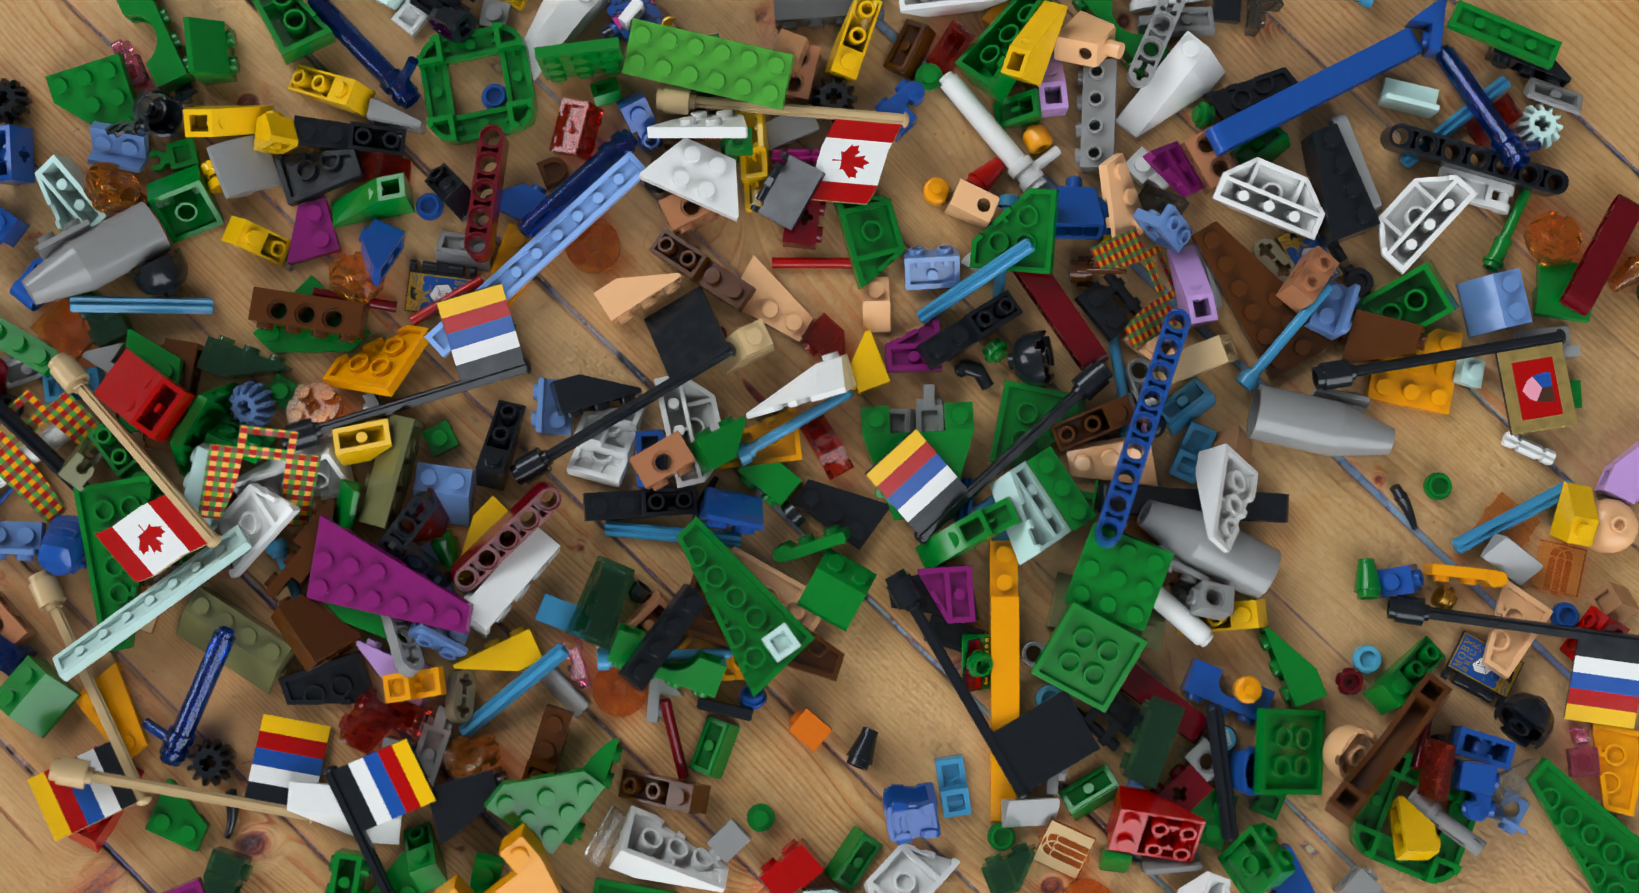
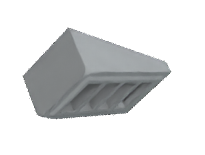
M370 98L367 118L373 125L406 129L408 132L420 134L426 133L427 128L419 119L377 99Z

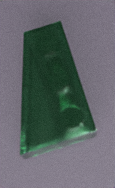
M598 555L565 633L609 651L628 591L632 588L635 580L633 576L635 570Z
M1151 695L1150 700L1144 699L1139 714L1143 715L1139 726L1134 725L1129 738L1132 745L1129 752H1124L1119 768H1122L1121 774L1123 776L1156 788L1185 707Z

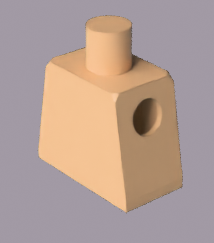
M1080 10L1060 30L1055 43L1054 59L1084 66L1098 67L1107 56L1120 59L1123 56L1125 44L1115 41L1116 27L1114 24Z
M960 179L953 190L944 213L985 229L1004 209L997 207L1000 200L998 196ZM977 206H982L985 212L980 211Z

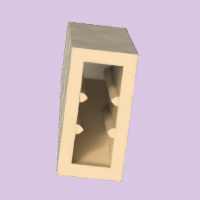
M762 318L735 330L726 338L727 342H731L735 346L736 356L732 355L720 362V366L726 375L775 353L773 342Z
M1231 334L1217 335L1182 349L1171 384L1240 360ZM1157 371L1162 381L1166 380L1165 374Z

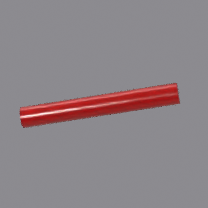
M772 257V268L852 269L850 258Z
M481 275L477 276L409 316L411 323L416 326L438 313L439 310L436 302L475 291L485 281Z

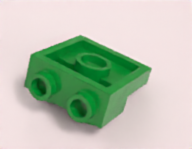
M1265 823L1250 825L1217 857L1240 893H1267L1271 888L1280 886L1296 871L1292 864L1294 862L1293 855L1287 849L1280 846L1276 840L1278 838L1276 830Z

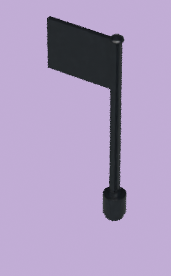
M698 286L644 319L669 379L549 450H541L537 447L516 459L514 464L510 466V470L518 484H530L552 471L551 465L557 458L728 357L736 356V348L731 342L726 341L701 286Z
M902 569L885 579L888 585L886 589L898 609L905 608L906 612L909 611L1016 793L1017 797L1015 799H1027L1030 796L1031 789L1100 749L1071 697L1065 691L1056 694L993 732L920 608L921 602L919 599L923 595L911 574H907L905 569Z

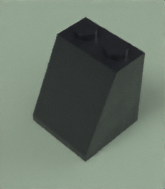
M501 766L432 785L438 799L430 803L440 844L456 837L488 810L485 808L484 803L502 781L509 780L507 771L502 772Z

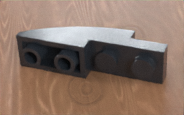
M294 116V126L299 146L320 148V151L354 149L362 156L403 157L406 129L353 121L351 123Z
M1006 290L969 312L959 321L920 343L916 350L932 371L978 344L1021 315L1023 311L1010 292Z
M696 486L682 488L666 487L657 491L651 488L649 490L583 493L584 522L698 514Z

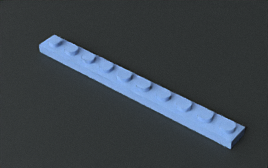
M631 151L627 152L476 290L502 283L505 297L508 301L641 181L639 179L640 172L646 167ZM441 321L424 337L445 358L451 353V349Z

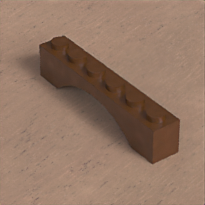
M1428 672L1413 690L1377 742L1327 800L1325 811L1349 828L1446 703L1452 688Z

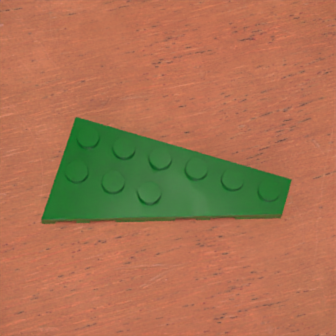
M149 475L86 485L82 492L75 487L73 488L97 624H100L139 596L142 581L135 582L94 533L114 526L140 506L152 501L154 481ZM135 633L110 651L134 647Z
M696 517L676 538L754 698L815 637ZM783 623H786L801 647L777 663L761 639Z
M1542 757L1526 776L1525 780L1593 893H1639V837L1551 761Z

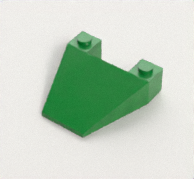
M973 401L944 403V431L919 432L959 479L962 475L974 432ZM889 406L861 407V439L873 466L909 432L890 433ZM886 501L893 520H905L894 506H890L888 501Z

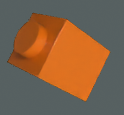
M807 707L803 712L798 708L788 721L791 724L789 731L814 752L832 731L828 724Z

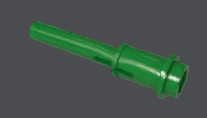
M1520 191L1500 235L1495 236L1487 256L1482 258L1484 269L1497 273L1499 269L1504 267L1503 260L1512 245L1510 239L1531 196L1529 191Z

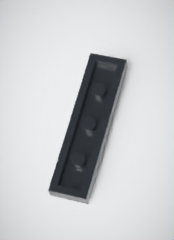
M683 584L619 670L618 674L636 691L643 692L708 602L692 586Z

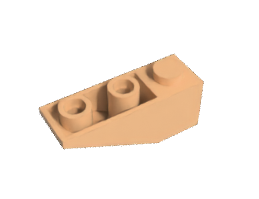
M680 273L616 278L593 294L613 324L619 322L621 325L634 317L633 312L642 307L645 310L657 302L656 298L661 294L666 293V295L675 292L680 288L679 283L683 279Z

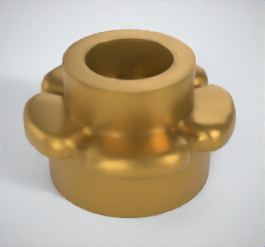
M1444 585L1439 586L1431 596V604L1435 608L1451 610L1457 602L1455 589L1452 587L1447 588Z

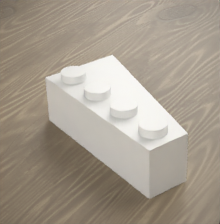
M538 527L480 583L481 586L475 593L470 591L466 594L464 599L474 604L470 627L487 641L493 633L490 631L495 621L497 623L502 622L512 608L511 603L513 600L517 602L525 595L531 586L529 582L531 580L536 581L558 555L561 546Z

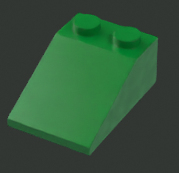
M1429 260L1361 299L1355 309L1426 327L1460 306L1432 260Z

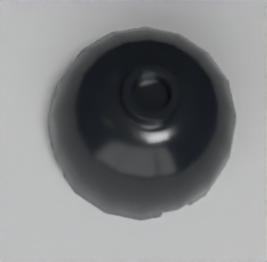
M180 248L174 250L177 255L173 257L167 253L141 266L139 269L142 273L136 275L135 271L129 273L140 291L150 296L164 294L165 297H171L181 291L179 285L188 276V264Z
M1046 330L1033 331L1022 335L1014 343L1012 353L1008 354L1010 370H1015L1016 376L1023 383L1031 386L1051 385L1054 380L1055 373L1049 374L1050 365L1054 366V354L1050 337L1044 336L1047 332Z
M1526 692L1515 693L1501 702L1494 710L1495 721L1499 718L1500 722L1504 725L1500 727V730L1520 746L1527 748L1529 744L1536 745L1534 749H1538L1548 740L1553 732V713L1546 700L1540 696Z

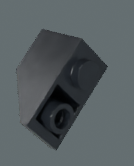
M443 163L440 167L433 169L429 177L424 181L455 215L464 222L468 217L471 190Z

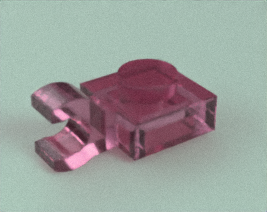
M122 39L111 43L115 54L123 53L134 88L150 80L141 56L133 54V48L129 41L123 42Z
M576 637L574 638L576 642L575 648L568 650V658L571 661V665L567 666L571 681H576L582 690L592 687L586 661L583 657V645L580 639Z
M1583 727L1570 728V736L1574 748L1566 749L1569 777L1601 776L1598 747H1589L1588 729H1583Z

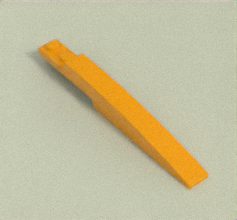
M989 541L990 657L993 660V668L989 673V726L993 732L1019 717L1018 560L1010 541ZM989 749L990 821H1002L1001 799L1016 798L1017 795Z

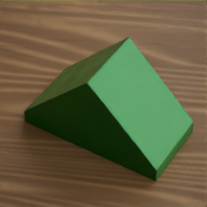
M1037 88L1005 98L1002 104L998 101L993 102L995 120L1003 129L1025 127L1033 124L1038 125L1042 117Z

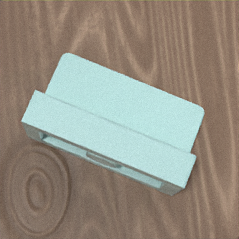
M1386 77L1382 82L1377 106L1430 119L1440 109V105L1436 104L1439 90Z

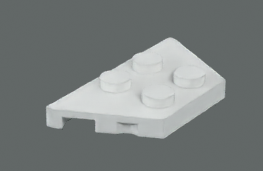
M695 110L691 112V115L647 127L648 138L748 137L747 125L743 114H733L732 110H720L716 114H707V110Z
M683 138L640 172L639 179L737 222L739 209L735 159L688 138Z
M258 483L249 484L222 514L221 518L218 519L222 535L238 524L244 529L252 545L250 550L232 562L233 569L228 570L231 578L240 577L298 514L301 509L297 505Z
M902 844L868 878L864 887L867 893H934L961 862L955 858L950 860L937 856L936 852L926 849L919 850L910 844Z

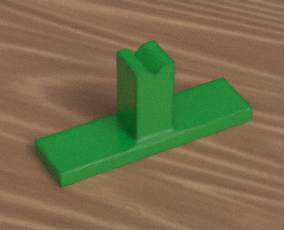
M1099 479L1095 481L1094 493L1081 491L1085 499L1092 500L1091 508L1093 511Z

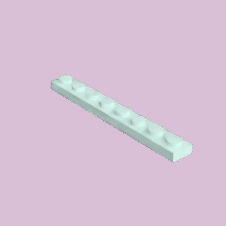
M237 524L221 536L222 540L218 546L214 548L205 547L55 655L52 659L59 677L67 682L250 550L252 545L244 529Z

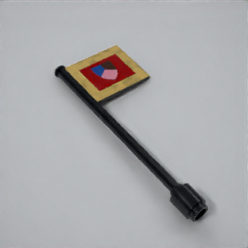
M1557 329V332L1356 366L1353 363L1350 364L1347 359L1319 363L1317 367L1312 368V380L1315 388H1322V390L1326 391L1350 387L1353 380H1356V377L1495 354L1511 436L1578 424L1563 350L1566 334L1562 329Z

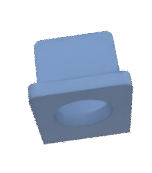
M1504 790L1496 804L1495 814L1491 819L1499 823L1497 826L1499 829L1510 835H1513L1514 832L1526 835L1528 831L1520 827L1519 824L1529 807V802ZM1510 800L1515 801L1518 805V813L1513 817H1508L1503 811L1504 804Z

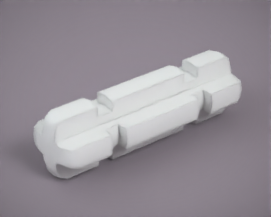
M1510 431L1506 432L1501 440L1503 446L1509 449L1514 448V451L1531 459H1539L1538 462L1545 465H1552L1556 458L1555 451L1549 448L1543 449L1542 445L1524 437L1519 438V435L1511 436Z

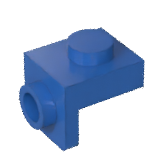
M1417 564L1377 570L1383 590L1381 592L1382 598L1420 592L1422 590L1421 586L1424 585L1423 573L1421 569H1418Z

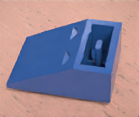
M705 487L699 519L705 521L704 524L708 528L720 530L727 529V526H730L733 533L754 535L755 531L763 530L764 527L762 498Z

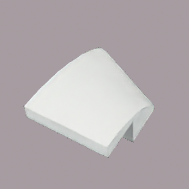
M618 407L605 411L584 412L574 434L615 411ZM645 407L576 447L566 468L567 474L620 488L630 462L629 458L632 457L636 445L635 431H640Z

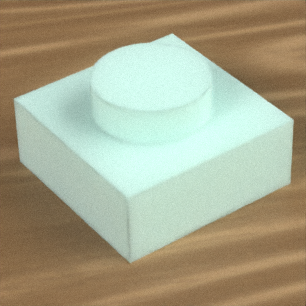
M1473 357L1456 360L1453 383L1473 389L1481 388L1486 362Z
M783 623L761 639L777 663L801 647L786 623Z

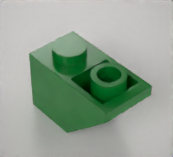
M730 416L718 422L719 429L711 432L708 427L694 435L696 440L688 445L703 474L736 458L746 423L744 416L736 420L733 416Z
M781 463L742 466L738 469V473L741 475L739 481L750 490L755 486L763 492L761 498L771 507H774L776 504L781 507L802 482L799 477Z
M430 821L403 831L408 871L421 893L442 886L448 881L446 864Z

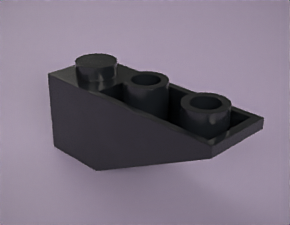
M1489 46L1484 58L1490 61L1494 67L1511 69L1516 71L1518 76L1525 79L1534 77L1560 87H1564L1571 81L1569 74L1556 60L1553 67L1546 70Z
M581 374L550 383L558 415L566 414L567 419L583 415L582 410L593 407L594 412L610 408L609 403L619 400L620 405L626 404L635 399L636 395L642 393L639 387Z
M503 400L498 401L475 468L478 486L504 491L516 451L526 409L525 405Z

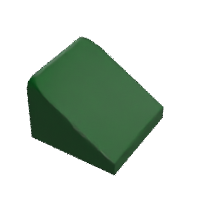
M1106 848L1100 849V870L1120 873L1127 872L1132 861L1130 853L1111 851Z

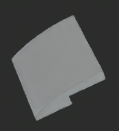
M255 135L228 140L206 148L226 199L250 196L254 191L274 189L282 185L272 154L253 150Z

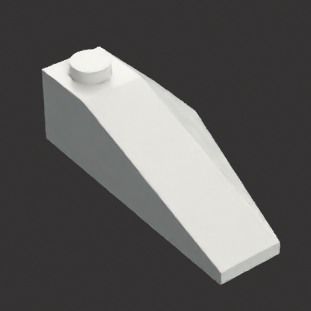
M1187 31L1158 66L1149 84L1138 91L1118 116L1116 124L1136 139L1173 114L1186 108L1192 102L1202 98L1205 93H1208L1225 73V70L1211 49Z
M838 351L823 355V361L809 368L747 412V419L776 412L786 406L790 408L809 402L810 399L811 402L842 394L857 385L848 355L839 356Z
M289 781L288 811L354 836L328 783ZM402 815L366 830L371 842L399 845Z

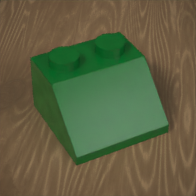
M183 17L188 71L205 86L237 82L236 73L240 72V65L237 56H234V46H237L235 31L224 21Z
M199 164L147 184V201L173 244L225 223L215 195L210 192L207 185L208 180L203 175Z
M828 548L797 605L846 632L877 574Z
M27 655L0 686V709L12 720L39 737L45 738L81 694L68 681L66 682L60 678L57 670L47 660Z

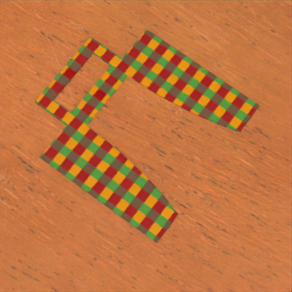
M1135 227L1090 248L1098 269L1119 268L1143 260L1159 298L1136 314L1124 329L1133 349L1159 335L1162 324L1168 312L1171 311L1168 301L1176 297L1172 275L1159 245L1145 250ZM1156 254L1172 288L1167 293L1151 260V257ZM1174 320L1169 322L1172 328L1178 325Z
M28 389L8 406L15 413L29 401L38 410L25 422L34 432L49 419L78 445L87 434L100 425L66 391L46 407ZM0 430V441L4 444L0 448V477L42 518L50 523L65 508L44 476L18 449L22 442L13 434L8 437ZM91 443L89 449H86L94 456L98 452L93 443ZM102 456L101 460L107 463V461Z
M240 425L237 447L209 444L198 513L202 518H221L232 496L240 471L242 456L286 461L283 498L301 509L287 526L298 527L303 521L308 524L321 456L295 453L299 433L297 431ZM247 434L289 438L287 450L246 445Z

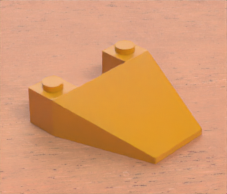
M525 823L502 839L499 854L513 870L483 893H563L543 843ZM458 874L435 890V893H475Z

